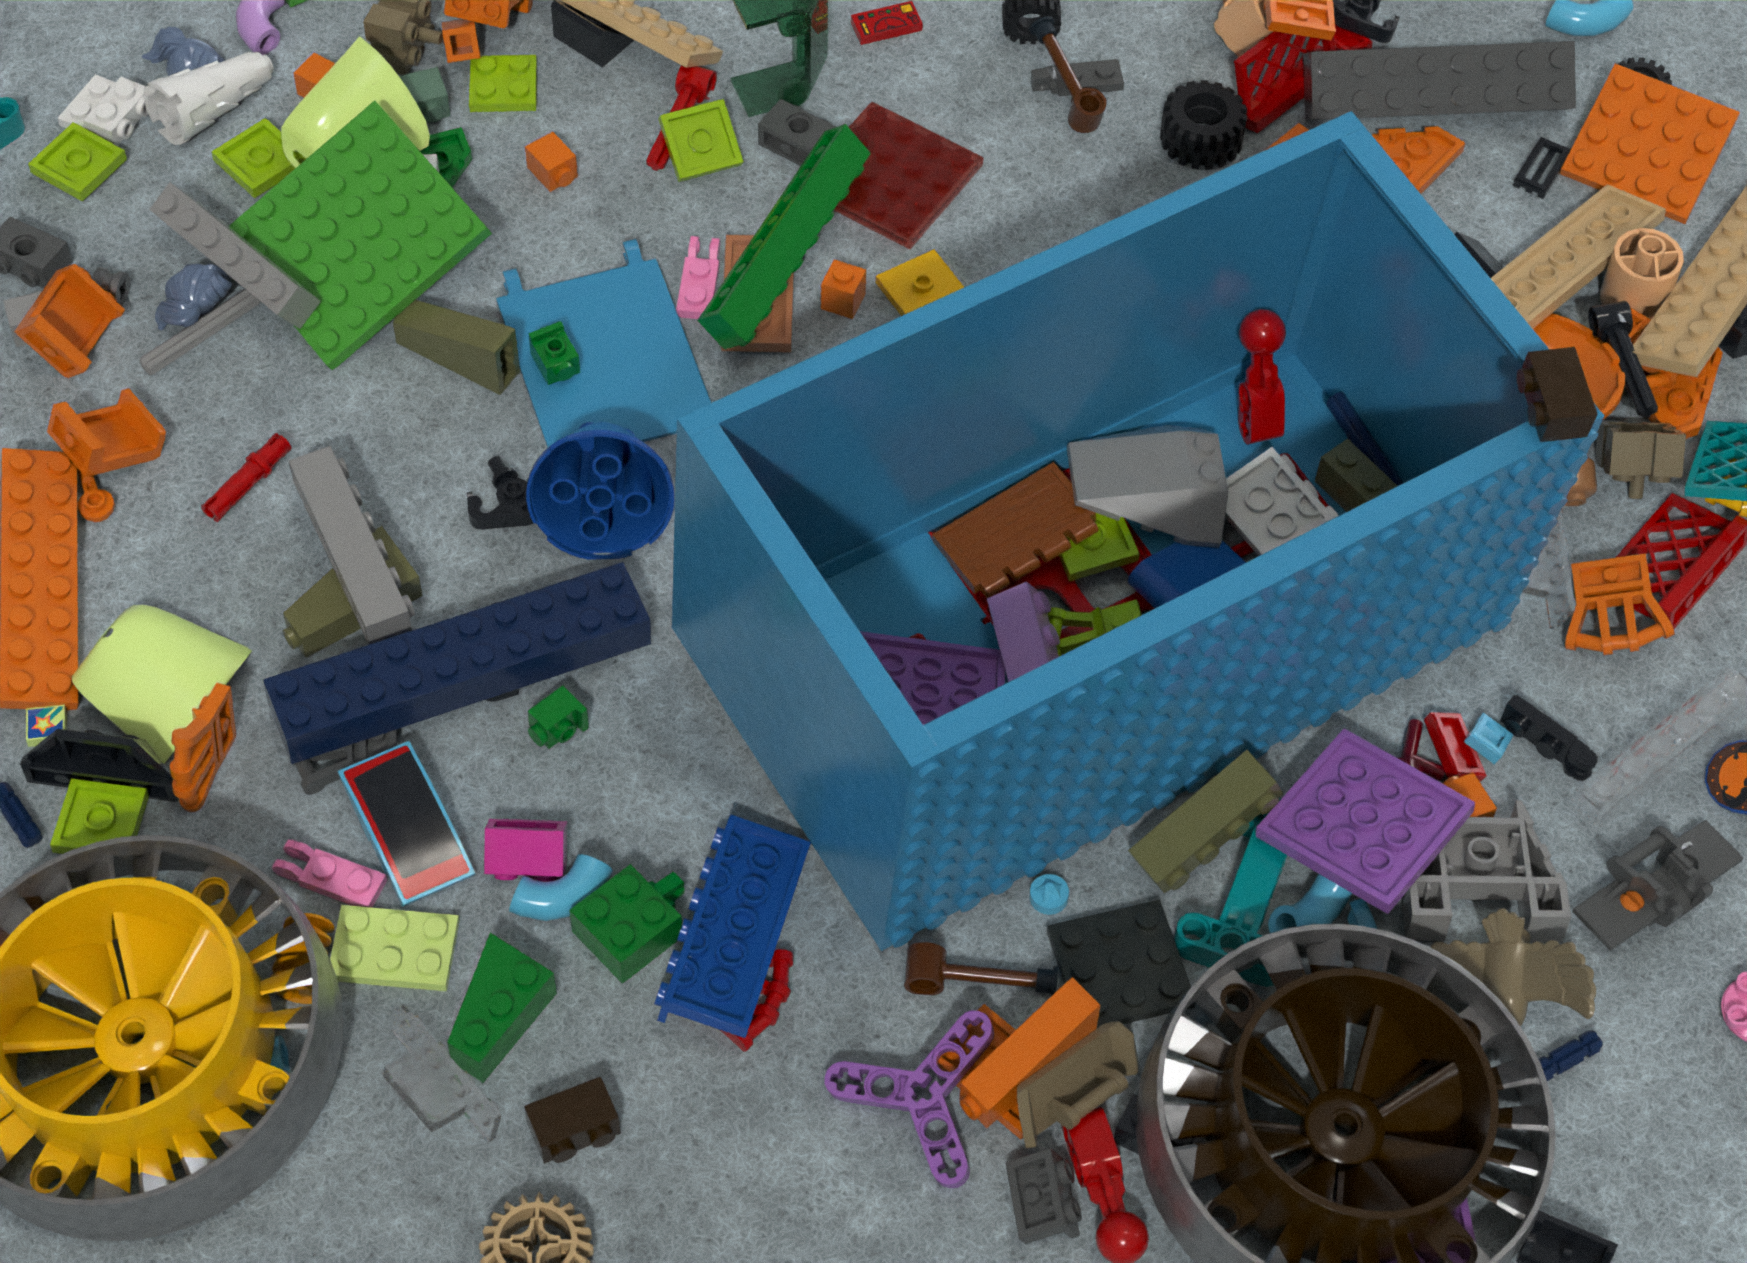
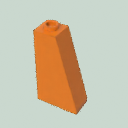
M1073 977L1059 988L961 1082L959 1103L969 1118L972 1120L978 1119L988 1128L1018 1104L1017 1087L1021 1082L1097 1029L1101 1005Z

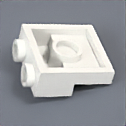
M95 74L58 117L59 125L67 128L74 122L118 146L123 139L126 140L132 135L134 126L142 117L149 115L144 101L145 86L122 76L114 82Z

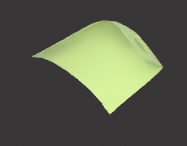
M361 37L356 39L344 55L303 98L281 127L284 154L295 168L300 163L293 156V151L299 152L307 159L374 100L419 151L429 146L430 133L420 108L401 78L382 55Z
M133 605L125 609L101 636L72 675V682L88 701L125 734L146 740L162 763L165 764L175 751V746L171 742L172 732L175 729L186 728L193 721L192 708L199 709L201 700L204 696H209L216 683L226 685L252 650L157 607ZM113 629L112 634L106 637L110 630Z

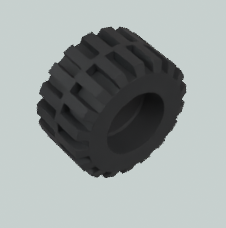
M1201 80V83L1191 81L1187 82L1186 87L1182 85L1176 87L1175 93L1170 92L1167 96V101L1164 103L1160 130V140H1162L1161 145L1163 149L1168 150V156L1171 159L1178 157L1179 164L1185 166L1187 162L1191 163L1192 169L1199 170V165H1205V169L1210 170L1213 169L1214 164H1217L1219 167L1225 166L1227 159L1232 162L1236 158V154L1240 153L1246 127L1247 108L1246 105L1242 104L1243 99L1240 95H1234V90L1230 87L1223 88L1221 83L1215 82V84H1210L1207 80Z

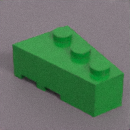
M490 933L447 1041L451 1063L484 1083L557 994L554 972Z

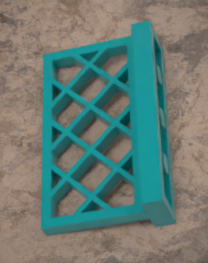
M1706 422L1685 485V496L1747 501V488L1740 487L1747 485V472L1743 471L1747 469V423ZM1738 442L1743 443V444L1738 445V446L1733 445V444L1738 443ZM1716 449H1721V450H1722V451L1717 452V453L1712 452L1713 450H1716ZM1734 458L1737 459V461L1731 463L1728 461ZM1713 465L1716 466V468L1710 470L1706 468ZM1728 475L1732 476V478L1726 480L1722 478ZM1709 482L1711 485H1704L1703 483Z

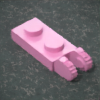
M690 237L688 257H685L676 307L678 317L698 319L715 295L720 268L718 260L720 252L719 238H712L709 245V259L697 258L700 251L699 237Z
M293 839L287 840L283 850L293 858L308 862L304 870L296 864L282 859H277L272 866L273 872L299 883L300 887L351 906L372 908L387 882V877L384 873L319 849L314 851L307 844L294 841Z

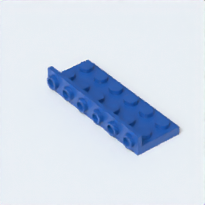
M731 814L725 829L717 827L710 848L717 851L715 858H706L699 878L706 881L703 889L695 888L688 908L694 911L695 914L692 920L684 919L677 941L684 943L680 952L673 949L666 969V973L672 974L670 983L661 982L654 1005L661 1007L657 1021L665 1023L668 1013H672L743 1038L746 1037L811 844L810 841Z

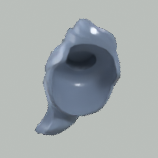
M171 26L165 29L161 28L155 36L150 52L142 55V58L150 60L151 63L167 60L166 71L168 76L188 68L191 71L215 61L219 63L225 61L205 42L194 38H185L182 30Z
M187 264L179 273L173 275L165 285L166 302L162 301L155 312V321L158 329L162 331L168 324L189 327L199 320V316L209 313L221 300L220 298L228 294V290L233 285L226 272L213 264Z

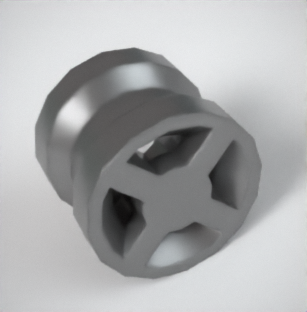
M98 267L92 279L102 289L114 295L117 302L123 306L130 290V277L128 273L120 271L114 274L110 273L107 268Z

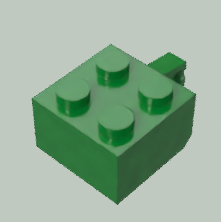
M630 864L569 910L572 932L623 984L677 942L682 927V916L674 909L676 907L674 902L685 893L684 881L673 871L657 883L653 881L648 882Z

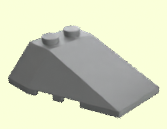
M1163 425L1068 443L1067 454L1076 506L1118 521L1121 517L1142 524L1140 528L1142 530L1152 533L1153 529H1157L1174 536L1173 541L1184 545L1219 548L1222 541L1228 487L1218 434L1201 428Z

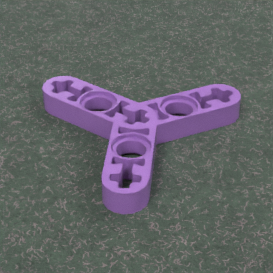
M971 1010L965 1012L915 1071L842 1061L832 1064L827 1069L825 1086L829 1093L840 1101L909 1111L933 1176L943 1187L958 1188L968 1180L970 1166L945 1098L991 1044L994 1038L993 1025L987 1015L980 1011ZM981 1022L983 1023L981 1029L984 1034L980 1038L974 1035L968 1040L966 1046L971 1052L966 1055L961 1046L953 1041L958 1038L963 1044L969 1036L966 1027L970 1023L977 1026ZM946 1052L957 1053L960 1056L958 1068L951 1072L940 1070L938 1060L942 1054ZM932 1069L936 1076L945 1081V1083L940 1086L937 1080H935L929 1088L932 1097L928 1101L921 1098L916 1102L917 1095L914 1089L918 1085L921 1088H926L933 1079L927 1072ZM844 1072H848L851 1080L863 1082L862 1075L867 1074L864 1081L865 1094L860 1095L861 1088L858 1085L847 1084L844 1091H840L839 1086L834 1082L835 1078L840 1079L843 1077ZM881 1077H888L894 1081L893 1092L885 1098L875 1096L872 1090L874 1082ZM935 1120L944 1121L948 1126L947 1135L940 1141H931L926 1137V1127ZM953 1143H955V1145H956L955 1148H948V1147H950ZM947 1148L952 1161L955 1164L961 1163V1166L956 1168L957 1176L950 1178L947 1173L940 1174V1171L945 1169L944 1159L940 1152L933 1156L932 1151H941Z

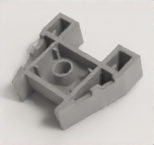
M1522 800L1515 801L1510 818L1469 817L1406 892L1402 905L1406 938L1418 941H1445L1452 918L1450 899L1518 900L1520 917L1525 918L1524 929L1530 934V942L1556 940L1563 943L1571 920L1567 884L1561 872L1557 873L1550 861L1551 854L1547 846L1541 844L1533 829L1534 822Z

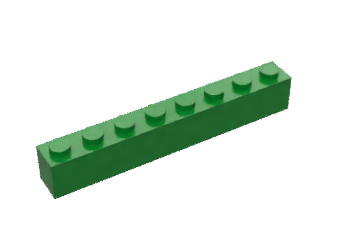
M846 124L823 132L697 321L724 350L735 346L743 347L752 341L756 335L754 330L760 321L764 320L772 311L771 305L773 301L785 291L788 286L787 280L803 264L804 260L802 257L818 241L819 231L833 218V210L837 204L849 194L850 190L848 187L852 181L864 171L865 167L863 165L871 153Z

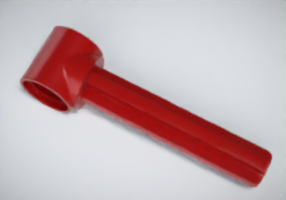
M681 65L675 82V90L678 97L670 112L694 107L696 103H702L704 99L709 100L710 97L707 96L710 90L714 91L716 86V71L698 66L686 68ZM662 130L646 159V164L655 171L664 169L670 158Z

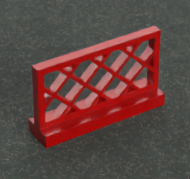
M1273 31L1234 61L1238 95L1241 96L1243 99L1242 104L1246 105L1247 108L1245 128L1259 133L1304 98L1303 54L1315 51H1335L1334 36L1332 40L1322 39L1323 46L1318 45L1319 38L1310 37L1306 48L1302 49L1307 36L1296 35L1293 44H1291L1290 40L1293 34ZM1278 43L1271 61L1267 60L1273 46ZM1287 47H1291L1287 55V58L1284 62V65L1281 66L1280 63L1287 50ZM1302 52L1303 54L1301 59L1296 62L1299 53ZM1253 61H1255L1251 73L1248 77L1247 66L1251 64ZM1267 63L1269 64L1268 68L1260 83L1258 82V80L1260 78V75L1263 71L1265 64ZM1278 68L1281 69L1279 76L1274 79ZM1256 85L1259 86L1257 93L1252 96Z
M1672 493L1615 558L1647 554L1650 562L1647 563L1648 572L1653 573L1656 582L1650 583L1651 592H1659L1661 600L1658 604L1670 620L1673 629H1675L1746 546L1747 520L1736 515L1730 521ZM1673 507H1676L1686 513L1688 519L1670 521L1668 513ZM1713 526L1721 531L1716 535L1702 536L1699 527ZM1692 528L1695 537L1676 540L1673 530ZM1651 532H1667L1669 541L1650 543L1648 535ZM1699 548L1700 555L1698 557L1682 559L1679 549ZM1673 551L1675 560L1656 562L1654 553ZM1679 569L1681 577L1678 580L1662 581L1660 572ZM1643 603L1633 604L1635 611L1653 619Z

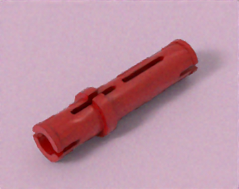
M274 433L256 453H250L242 467L212 497L201 505L204 514L210 518L215 516L214 521L219 522L262 478H267L272 473V468L291 451L292 447L287 439L282 435L279 436L278 433Z

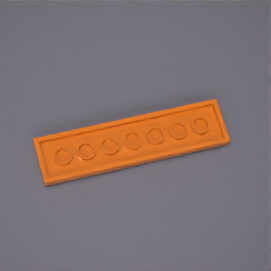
M2 448L0 509V708L26 709L65 704L66 710H77L78 689L72 682V675L78 669L77 467L61 451Z

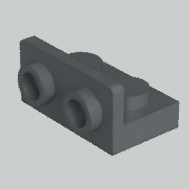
M1049 1148L1005 1163L1019 1240L1028 1244L1062 1232L1070 1238L1080 1236L1078 1222L1082 1220V1214L1077 1200L1072 1196L1070 1184L1074 1183V1173L1067 1159H1063Z

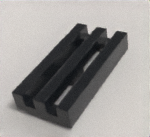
M1541 137L1515 178L1513 186L1518 189L1520 186L1526 188L1525 192L1530 194L1532 192L1538 193L1537 197L1544 199L1559 175L1571 149ZM1544 147L1550 149L1531 180L1527 179L1526 176ZM1555 154H1561L1542 185L1539 184V180Z

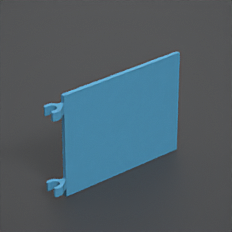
M636 239L623 242L625 250L623 256L627 266L527 291L522 289L516 268L503 271L504 287L507 295L496 298V302L504 325L510 326L516 331L520 371L547 448L561 438L575 432L586 422H608L631 430L642 442L677 434V418L711 403L656 259L648 261L642 259ZM561 321L565 333L579 355L580 373L573 375L568 380L548 385L530 354L528 333Z

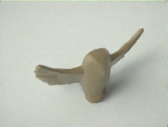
M1499 908L1496 912L1490 913L1488 917L1482 920L1489 939L1487 943L1479 944L1472 941L1465 944L1460 940H1454L1447 944L1435 941L1430 947L1458 963L1479 979L1504 1004L1520 1027L1526 1017L1528 1002L1553 1001L1572 1008L1586 1019H1590L1594 1015V999L1596 997V986L1593 982L1594 971L1585 964V956L1576 952V946L1573 942L1560 944L1556 940H1550L1546 944L1538 941L1530 944V934L1524 929L1525 918L1519 917L1515 912H1508L1504 908Z

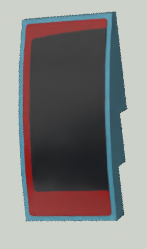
M410 741L337 772L368 841H371L385 874L388 875L402 907L475 875V871L445 808Z

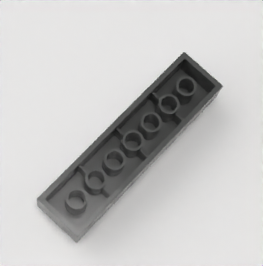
M1575 41L1315 51L1303 54L1306 121L1333 120L1350 111L1358 119L1552 111L1576 108Z

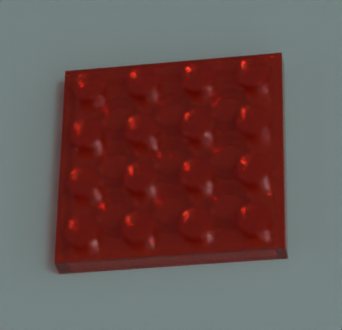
M871 102L849 126L851 131L871 154L863 165L865 167L864 171L852 181L848 187L850 190L849 194L837 204L834 211L911 250L983 166L984 157Z

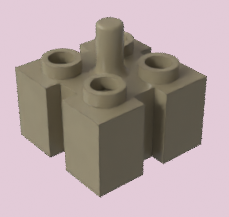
M380 0L378 4H373L363 21L366 41H370L371 46L400 75L408 74L412 66L419 64L422 48L425 43L439 45L443 40V34L441 31L435 30L434 25L431 24V1Z
M1602 421L1597 431L1595 462L1599 467L1604 468L1606 474L1612 475L1613 480L1630 482L1629 498H1643L1645 476H1649V481L1657 483H1669L1671 477L1682 478L1686 441L1685 433L1676 430V427L1670 423Z

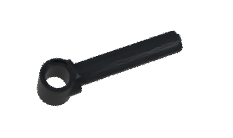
M1619 301L1590 307L1588 320L1590 329L1593 331L1592 335L1595 338L1600 337L1603 342H1608L1620 358L1618 365L1622 372H1625V385L1637 415L1643 418H1650L1652 414L1657 413L1658 406L1637 354L1633 353L1635 350L1629 337L1633 327V318L1628 302Z

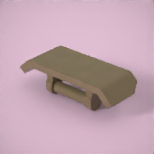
M1118 1021L1101 1025L1018 1085V1110L1026 1149L1037 1147V1135L1056 1121L1061 1126L1071 1130L1080 1123V1119L1113 1095L1120 1094L1128 1088V1081L1125 1076L1138 1073L1139 1061L1134 1034Z

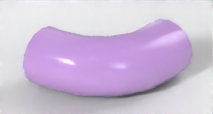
M284 0L240 1L236 11L237 30L239 36L251 51L266 55L277 47L280 41V33L269 22V17L274 11L284 5Z

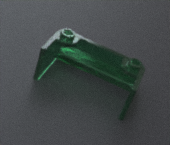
M732 0L747 30L777 22L780 33L785 37H792L791 62L731 78V83L748 117L769 112L780 99L792 105H802L808 99L828 56V0Z

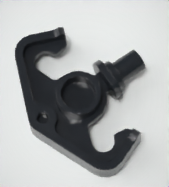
M1333 0L1335 24L1338 27L1381 43H1388L1392 40L1400 17L1395 15L1394 20H1386L1383 26L1373 23L1370 19L1374 12L1378 10L1382 0Z
M499 456L491 458L488 461V466L494 474L492 484L497 489L496 497L499 505L490 513H482L480 511L482 506L481 499L478 496H473L472 492H467L470 524L474 528L482 530L533 524L526 502L527 481L518 478L516 470L506 467Z

